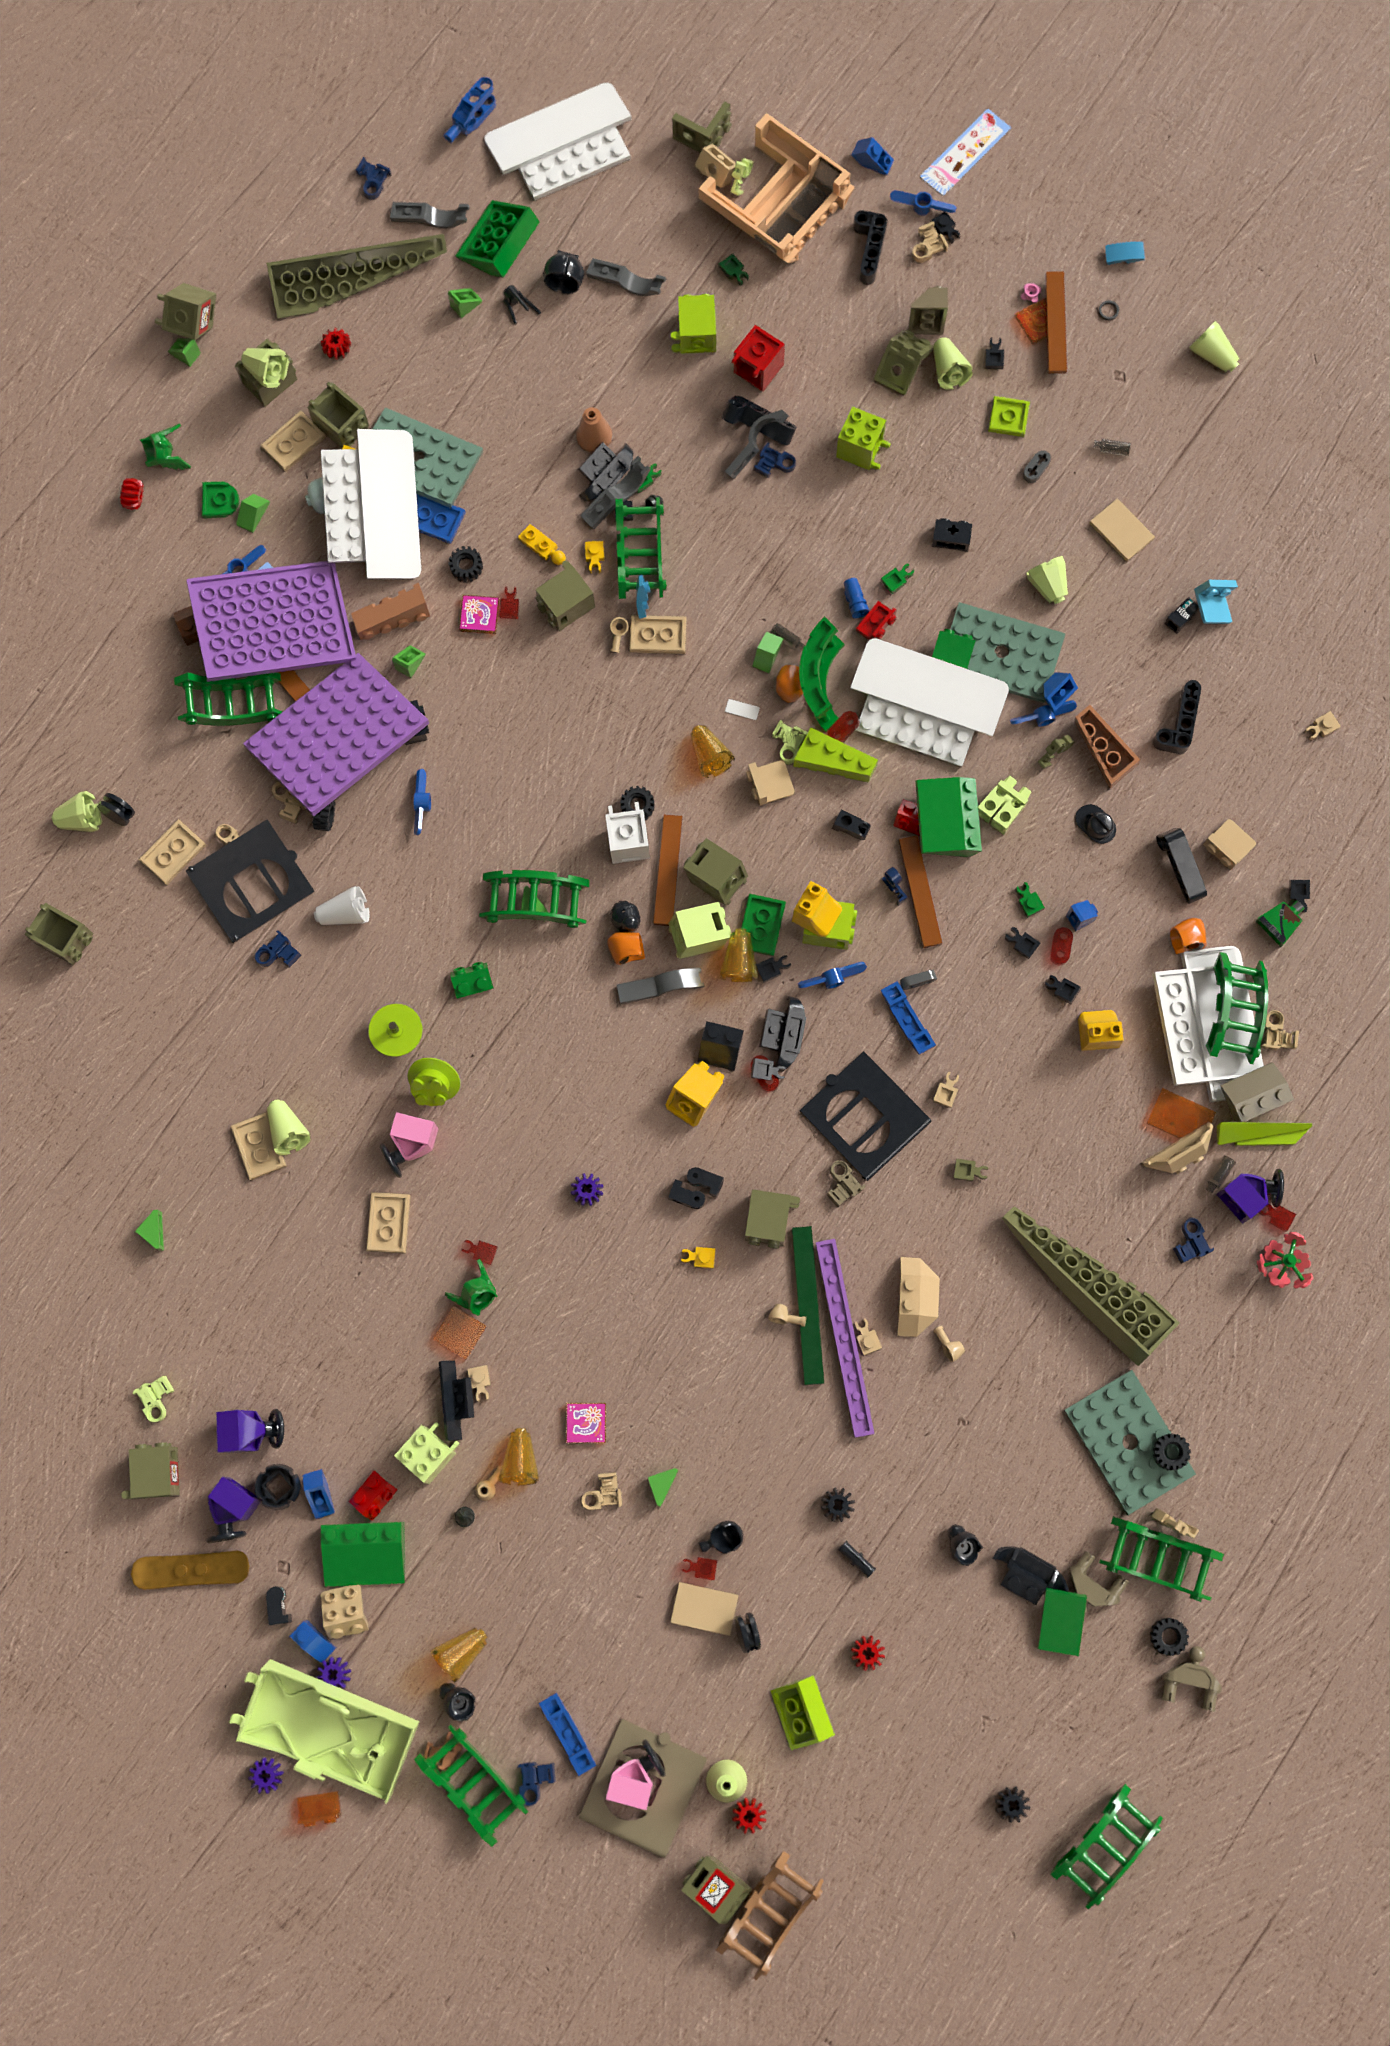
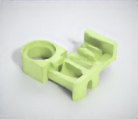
M744 158L741 162H736L732 177L736 178L731 189L732 193L736 195L743 194L744 191L738 189L741 188L739 184L743 183L741 181L742 177L746 178L749 176L753 167V161Z
M782 720L776 726L772 737L783 740L784 745L780 750V760H783L785 764H792L808 732L797 726L792 730L791 727L783 724ZM791 751L794 756L791 759H785L783 753Z
M162 1376L151 1384L145 1383L141 1385V1388L135 1389L133 1394H137L145 1407L142 1410L147 1419L151 1422H160L166 1416V1409L161 1400L157 1399H161V1395L164 1393L174 1392V1389L167 1377ZM155 1407L161 1411V1415L157 1419L153 1418L151 1414Z

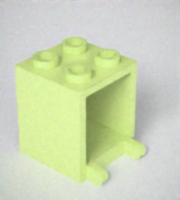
M719 902L675 912L669 922L668 930L672 934L675 943L677 958L682 959L719 950L724 947L731 936V930L729 925L725 923V911L723 907H720Z
M437 1422L430 1429L421 1425L394 1455L423 1483L430 1484L456 1455L454 1450L460 1444L456 1441L449 1447L433 1432L439 1426Z

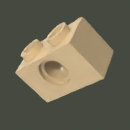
M711 144L702 149L695 167L708 178L709 176L714 178L716 186L721 188L731 183L736 163L715 145Z

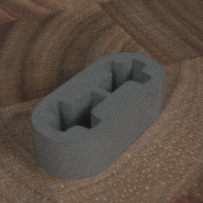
M1038 451L1028 463L1023 473V478L1026 482H1037L1048 468L1051 456L1047 451ZM1044 457V458H1045V461H1043V462L1039 465V464H1038L1039 459H1042V458ZM1036 469L1035 475L1029 476V472L1031 473Z
M928 970L902 978L900 983L903 990H908L932 983L937 980L934 970Z

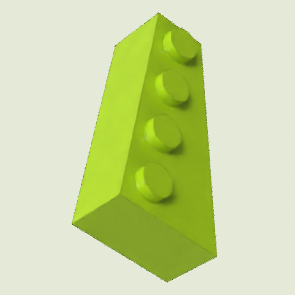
M810 728L794 758L793 767L808 768L812 771H822L830 775L845 776V778L869 783L877 768L878 759Z

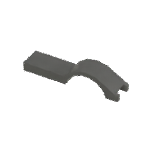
M393 202L390 219L392 222L427 223L437 228H453L467 223L466 213L470 206L469 204H459V207L455 210L446 211L436 209L428 203Z
M592 258L586 272L589 278L619 285L628 292L639 296L660 295L661 285L666 281V277L656 275L652 279L642 278L633 274L626 266Z
M781 409L756 420L749 431V444L725 472L735 479L758 453L757 435L760 429L770 422L783 424L789 415Z
M639 456L631 462L627 475L615 486L606 488L580 515L593 529L615 509V499H623L624 502L636 493L643 484L651 468L649 466L645 467L640 462L641 458Z
M701 968L673 970L655 977L617 984L620 1003L625 1004L655 998L666 992L678 989L703 988L705 985L704 982L701 983L699 973H702Z

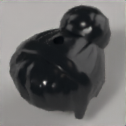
M626 900L615 903L610 912L612 924L620 932H635L639 928L641 916L637 906Z
M957 1524L952 1525L948 1529L952 1558L958 1564L967 1567L973 1564L978 1557V1552L983 1549L977 1537L965 1531L963 1526Z
M453 1683L441 1685L439 1696L443 1700L445 1712L452 1720L468 1721L473 1716L476 1697L468 1689L456 1687Z

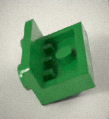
M476 962L471 967H458L453 972H450L457 999L494 989L487 963Z

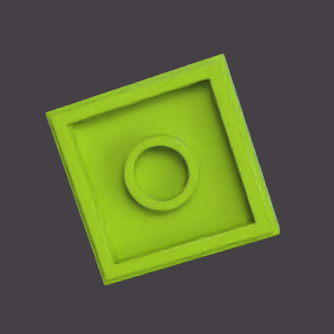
M994 396L988 432L1024 437L1030 401Z

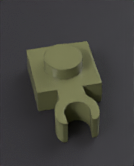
M956 1159L953 1179L973 1181L974 1176H977L979 1179L985 1180L988 1176H982L980 1171L988 1170L989 1168L987 1166L975 1167L976 1161Z

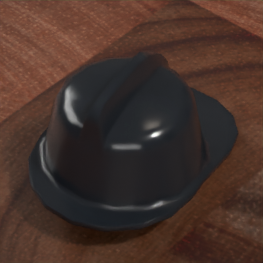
M1084 805L1076 812V824L1094 842L1104 844L1110 842L1115 837L1116 824L1111 816L1097 805Z

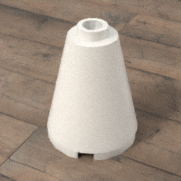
M355 886L316 907L314 917L316 922H319L321 925L361 924L369 921V908H365L364 902H367L363 891L360 887Z

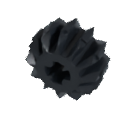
M833 1488L834 1496L827 1491L826 1495L830 1499L822 1498L821 1500L828 1503L827 1506H822L821 1509H829L825 1513V1517L832 1513L831 1521L833 1522L836 1520V1515H838L840 1522H843L842 1514L849 1519L850 1515L846 1511L854 1512L855 1510L852 1507H848V1504H854L855 1500H847L852 1495L851 1493H848L845 1497L843 1496L844 1488L840 1490V1495L837 1493V1488ZM835 1499L837 1501L840 1499L843 1502L841 1505L842 1510L839 1511V1509L835 1510L833 1508L835 1505L833 1501Z
M1016 1786L1013 1787L1012 1793L1008 1787H1005L1007 1794L1004 1795L1000 1791L998 1794L1002 1797V1800H995V1803L1002 1805L997 1807L996 1811H1003L1000 1817L1005 1819L1008 1816L1009 1823L1013 1822L1014 1816L1019 1823L1021 1822L1020 1814L1025 1818L1027 1817L1023 1810H1030L1031 1807L1024 1803L1029 1802L1030 1799L1029 1797L1022 1798L1025 1794L1024 1790L1019 1791L1017 1794L1018 1789ZM1010 1800L1013 1802L1017 1800L1015 1803L1017 1807L1015 1809H1008L1010 1807L1008 1804Z

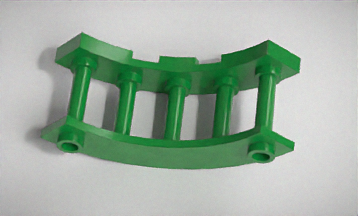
M656 498V506L627 507V505H623V499H615L616 531H620V534H617L619 599H626V592L636 590L637 582L625 580L629 576L658 575L659 581L648 583L650 589H659V598H663V591H667L666 579L662 577L660 516H664V504H660V498ZM634 514H656L657 528H627V526L624 527L623 517ZM638 535H657V548L628 549V547H624V538ZM632 556H658V567L629 568V566H625V559Z
M824 616L809 635L810 638L806 646L803 647L799 665V678L808 706L820 726L827 732L840 720L832 710L833 706L828 700L827 676L834 658L845 644L835 635L838 632L837 628Z
M189 672L174 677V685L180 686L185 690L187 713L178 716V720L186 722L187 725L199 724L210 726L244 725L263 721L271 722L283 712L274 707L272 688L274 683L281 681V675L274 672L247 676L246 679L236 680V678L209 682H207L206 676ZM265 686L267 710L255 712L253 690L256 687ZM192 689L201 690L203 693L205 714L194 712ZM243 689L246 692L248 714L234 715L232 692L233 690ZM222 691L224 693L226 716L213 715L210 692Z
M502 870L483 873L482 880L489 882L491 885L489 912L479 913V917L487 919V922L497 923L498 920L531 919L567 924L569 928H578V925L586 924V920L577 918L579 891L589 887V879L568 875L567 878L557 877L556 872L536 870H512V874H503ZM520 882L530 884L528 911L515 910L516 888ZM508 883L507 911H497L499 886ZM540 883L552 886L550 913L536 911L537 892ZM562 886L568 887L572 891L570 916L558 914L559 890Z
M1219 952L1213 967L1216 985H1220V993L1217 994L1215 1009L1219 1013L1217 1023L1213 1022L1206 1048L1209 1055L1217 1057L1222 1049L1244 1053L1249 1064L1253 1065L1261 1052L1260 1045L1267 1018V969H1265L1263 961L1260 960L1256 968L1232 964L1227 953ZM1232 972L1251 975L1254 983L1235 979L1232 976ZM1232 987L1256 991V1004L1234 999L1232 997ZM1231 1007L1255 1011L1254 1025L1231 1021L1229 1018ZM1231 1028L1252 1033L1249 1045L1244 1046L1225 1042L1226 1030Z
M1112 1517L1111 1524L1118 1526L1117 1531H1119L1110 1562L1099 1560L1100 1564L1106 1565V1570L1118 1573V1570L1188 1593L1190 1594V1599L1199 1602L1202 1601V1598L1211 1600L1210 1596L1201 1593L1210 1563H1213L1214 1559L1222 1561L1224 1553L1148 1529L1118 1517ZM1132 1531L1137 1533V1541L1129 1568L1119 1566L1118 1563L1126 1536ZM1148 1537L1158 1540L1159 1545L1150 1576L1136 1572L1145 1540L1148 1541ZM1170 1545L1181 1548L1180 1552L1182 1553L1173 1584L1158 1579L1166 1550L1170 1548ZM1193 1552L1202 1555L1201 1559H1203L1194 1591L1181 1587L1189 1556H1192Z
M450 1724L448 1728L454 1736L431 1758L428 1757L426 1759L419 1754L414 1760L427 1777L438 1787L441 1785L448 1793L446 1794L455 1806L465 1812L469 1817L467 1820L481 1839L493 1847L498 1842L493 1835L495 1829L517 1808L526 1815L528 1813L524 1806L526 1801L519 1793L516 1795L488 1761L466 1739L468 1736L461 1728L455 1729ZM461 1743L467 1751L448 1769L439 1772L435 1768L436 1764L454 1746ZM474 1756L483 1767L461 1788L455 1789L449 1782L451 1780L450 1777ZM489 1773L499 1785L478 1805L471 1807L465 1800L466 1794ZM504 1791L512 1802L495 1819L485 1824L480 1818L481 1812Z
M1126 1784L1113 1793L1111 1799L1101 1812L1103 1817L1098 1823L1094 1822L1082 1836L1084 1840L1077 1848L1073 1846L1059 1859L1050 1874L1055 1880L1059 1879L1062 1875L1068 1876L1090 1897L1085 1906L1088 1910L1094 1904L1096 1906L1101 1904L1105 1898L1104 1895L1130 1868L1151 1838L1155 1837L1161 1830L1159 1825L1163 1818L1159 1816L1151 1822L1132 1805L1127 1797L1131 1789ZM1120 1808H1125L1146 1828L1141 1838L1137 1837L1118 1819L1116 1813ZM1108 1824L1110 1826L1113 1825L1135 1845L1126 1858L1103 1838L1102 1832ZM1093 1843H1098L1121 1864L1111 1876L1087 1855V1850ZM1077 1860L1083 1862L1104 1881L1096 1891L1072 1870V1866Z

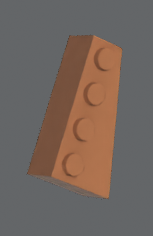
M414 584V589L407 592L405 589L399 591V595L394 598L386 597L381 599L379 605L370 604L351 613L360 640L371 639L376 634H385L394 628H403L408 626L409 623L421 622L430 617L420 584Z
M1091 705L1087 706L1075 717V724L1111 789L1139 765L1140 759Z

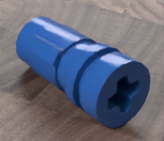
M849 578L844 581V594L847 602H849L852 617L862 618L869 613V607L866 599L863 598V592L858 579Z

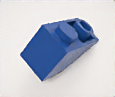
M873 137L858 140L851 154L862 167L883 175H888L894 159Z

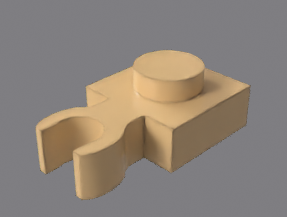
M1330 711L1314 720L1315 726L1308 727L1305 733L1312 731L1314 735L1309 740H1314L1318 734H1321L1324 738L1338 730L1341 726Z
M948 1072L945 1078L946 1084L940 1082L933 1102L951 1108L958 1091L953 1086L958 1082L959 1075L956 1076V1080L951 1081L949 1079L950 1072Z
M863 1319L865 1323L863 1328H860L858 1323L855 1322V1328L861 1333L856 1339L863 1356L882 1349L875 1330L869 1332L866 1319Z
M488 1366L467 1369L469 1378H471L472 1389L477 1388L476 1400L480 1402L479 1395L481 1393H485L486 1400H489V1393L485 1386L491 1385Z

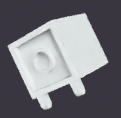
M635 802V811L613 813L612 805L608 806L609 814H606V823L612 863L650 859L643 809L639 810V803Z

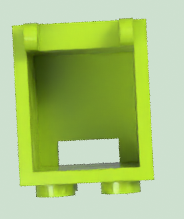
M686 294L678 296L680 331L672 332L671 339L680 340V344H673L671 350L673 352H681V354L716 352L714 295L701 294L692 296Z
M852 406L838 436L836 457L869 471L870 468L879 470L881 465L874 462L875 457L881 446L889 448L891 443L884 440L886 419Z
M838 902L842 907V912L828 936L820 937L804 928L802 943L848 950V945H852L855 929L851 928V926L855 927L857 910H854L855 904Z

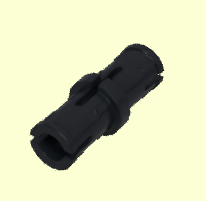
M847 1540L838 1549L851 1561L850 1564L856 1566L867 1578L876 1570L863 1557L864 1554L857 1552Z

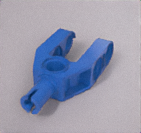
M480 78L461 99L452 115L453 125L443 134L449 143H452L460 133L467 135L477 129L495 109L496 101L492 94L493 83L490 78ZM482 84L490 85L486 90L480 88ZM473 96L479 98V100L476 102L469 101V99ZM487 99L493 101L490 105H484L483 103ZM475 112H480L482 114L478 118L474 116Z

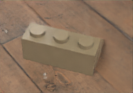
M935 286L928 288L911 304L908 323L909 331L915 335H943L948 311V287Z
M1273 1062L1220 1085L1233 1120L1237 1122H1245L1294 1100L1287 1081Z

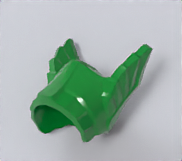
M176 424L162 431L152 433L143 439H139L146 454L147 461L145 464L147 467L161 465L164 468H172L174 470L191 469V465L179 456H172L173 446L166 438L167 435L181 427V424Z
M480 1259L477 1260L481 1276L465 1282L461 1296L445 1292V1296L449 1300L463 1308L469 1309L477 1316L493 1302L495 1297H498L496 1289Z

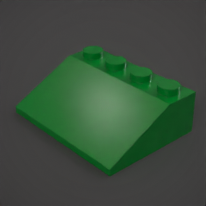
M492 200L455 256L491 276L504 278L540 221L530 207Z
M951 777L916 780L921 854L972 857L981 852L976 779Z
M405 1522L321 1525V1551L325 1587L405 1583Z

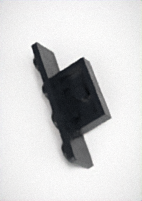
M439 1361L445 1440H462L461 1420L475 1418L471 1378L457 1379L455 1361Z

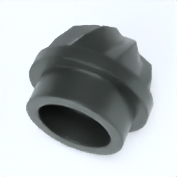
M650 495L645 500V507L656 506V498H660V504H663V499L660 496Z
M461 1507L455 1513V1521L461 1527H468L475 1520L474 1511L469 1507Z

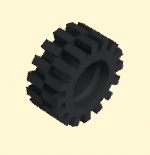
M461 546L462 550L456 548V553L453 551L451 553L452 557H449L450 571L458 581L461 582L463 579L464 583H467V580L470 579V582H472L474 577L477 579L479 578L478 574L481 575L482 559L475 548L472 550L470 546L465 549V546ZM470 559L473 565L468 570H462L459 567L460 561Z
M632 786L629 791L627 789L624 791L625 794H622L620 800L622 812L635 811L631 808L630 803L634 798H641L645 802L643 807L645 821L648 819V816H652L655 804L654 797L649 790H646L643 786L642 788L639 786L633 788Z
M335 800L313 816V829L331 831L335 816Z
M1178 1434L1163 1435L1154 1443L1155 1446L1152 1449L1154 1451L1153 1458L1156 1459L1155 1462L1163 1469L1169 1471L1181 1469L1188 1464V1460L1191 1458L1189 1443ZM1169 1444H1174L1179 1449V1456L1175 1460L1168 1459L1164 1454V1449Z
M1162 1618V1620L1155 1622L1156 1624L1152 1626V1632H1150V1641L1153 1643L1154 1649L1168 1656L1181 1654L1180 1652L1186 1649L1185 1646L1189 1643L1187 1642L1189 1638L1188 1630L1183 1626L1184 1624L1173 1618ZM1166 1629H1173L1177 1634V1640L1172 1645H1167L1162 1640V1633Z

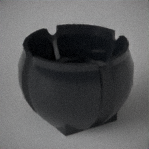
M558 250L557 254L551 256L547 260L543 271L545 285L554 292L561 290L562 294L577 292L584 278V269L578 259L579 255Z
M272 1464L265 1468V1472L258 1474L255 1481V1494L258 1500H262L264 1507L272 1510H283L290 1507L292 1501L295 1502L300 1495L301 1481L298 1474L293 1473V1468L284 1464ZM282 1475L292 1488L280 1499H277L268 1486Z

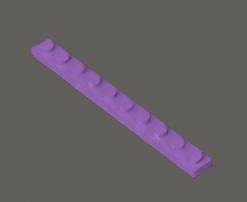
M831 1239L816 1242L854 1437L874 1434L836 1241Z

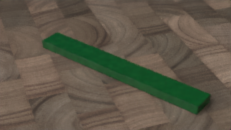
M812 1226L793 1227L799 1317H806L805 1326L800 1325L804 1385L824 1384Z

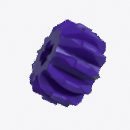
M583 1173V1180L576 1177L575 1180L578 1184H571V1187L576 1189L571 1191V1195H577L574 1200L575 1202L581 1200L582 1206L585 1205L586 1201H588L589 1206H592V1199L597 1203L599 1202L596 1195L603 1196V1192L599 1190L604 1188L603 1184H598L600 1181L599 1177L593 1180L594 1175L590 1173L587 1179L585 1173ZM585 1186H586V1187H590V1186H591V1187H592V1188H590V1189H591V1193H588V1192L583 1193V1192H584L583 1187H585Z
M329 1657V1663L326 1660L322 1661V1665L325 1668L318 1667L317 1671L322 1672V1675L317 1676V1679L323 1678L324 1682L338 1688L340 1685L344 1689L346 1688L344 1681L351 1680L346 1674L351 1673L352 1670H345L349 1663L346 1661L341 1665V1657H338L336 1662L334 1657ZM331 1670H332V1671H335V1670L338 1671V1673L336 1674L337 1679H336V1677H335V1678H331V1677H330V1676L332 1675Z
M264 1757L261 1763L257 1760L254 1762L256 1768L251 1767L249 1769L254 1775L249 1776L248 1780H255L251 1787L254 1788L258 1785V1793H261L264 1789L265 1793L269 1794L271 1788L274 1791L278 1789L276 1783L281 1784L283 1782L278 1776L283 1775L284 1771H277L281 1764L278 1763L274 1766V1758H271L268 1762L267 1758ZM264 1770H266V1774H270V1777L267 1779L262 1777V1774L265 1773Z

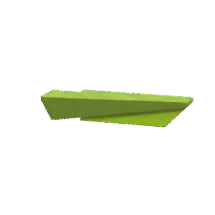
M1221 1122L1216 1126L1217 1145L1235 1143V1146L1295 1145L1312 1127V1123Z

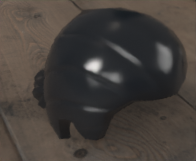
M733 1521L720 1522L711 1530L710 1539L699 1543L702 1552H707L710 1548L714 1547L723 1554L736 1551L743 1543V1531Z

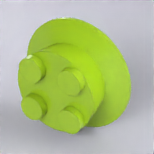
M422 1058L415 1061L408 1070L407 1078L410 1084V1091L418 1105L442 1106L446 1100L453 1098L460 1089L458 1073L450 1064L443 1060Z

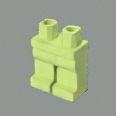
M1011 776L1007 777L1004 781L1001 780L978 806L979 817L987 823L992 820L991 826L1003 835L1025 808L1031 791L1026 787H1022L1019 792L1013 789L1017 781Z

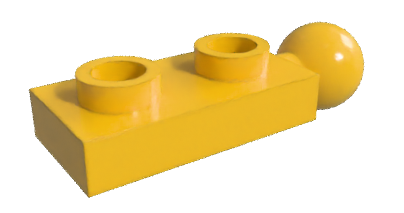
M531 524L518 536L523 544L544 560L551 556V560L555 565H562L563 561L566 560V556L562 551H556L558 549L557 544Z

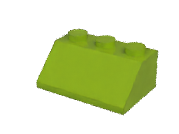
M814 1675L770 1690L791 1750L820 1743L835 1735Z

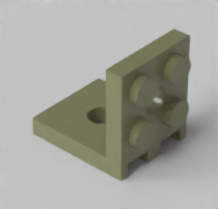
M725 101L723 102L707 128L675 113L672 117L673 139L701 153L704 147L711 144L719 147L723 140V135L728 133L732 126V123H730L732 115L730 104Z
M902 330L890 339L873 378L903 395L908 393L921 361L933 351V345L930 344V341L924 338L919 339L909 330ZM894 365L901 368V374L894 373Z

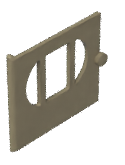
M622 1719L579 1818L665 1858L707 1758L671 1742V1737L666 1732L658 1736ZM646 1739L652 1749L661 1757L666 1775L661 1777L654 1768L647 1772L662 1779L655 1799L651 1806L647 1805V1809L643 1810L647 1813L644 1817L637 1820H623L612 1814L605 1803L604 1794L608 1793L609 1789L607 1783L617 1760H622L626 1763L634 1760L624 1755L622 1751L632 1746H643L642 1741Z

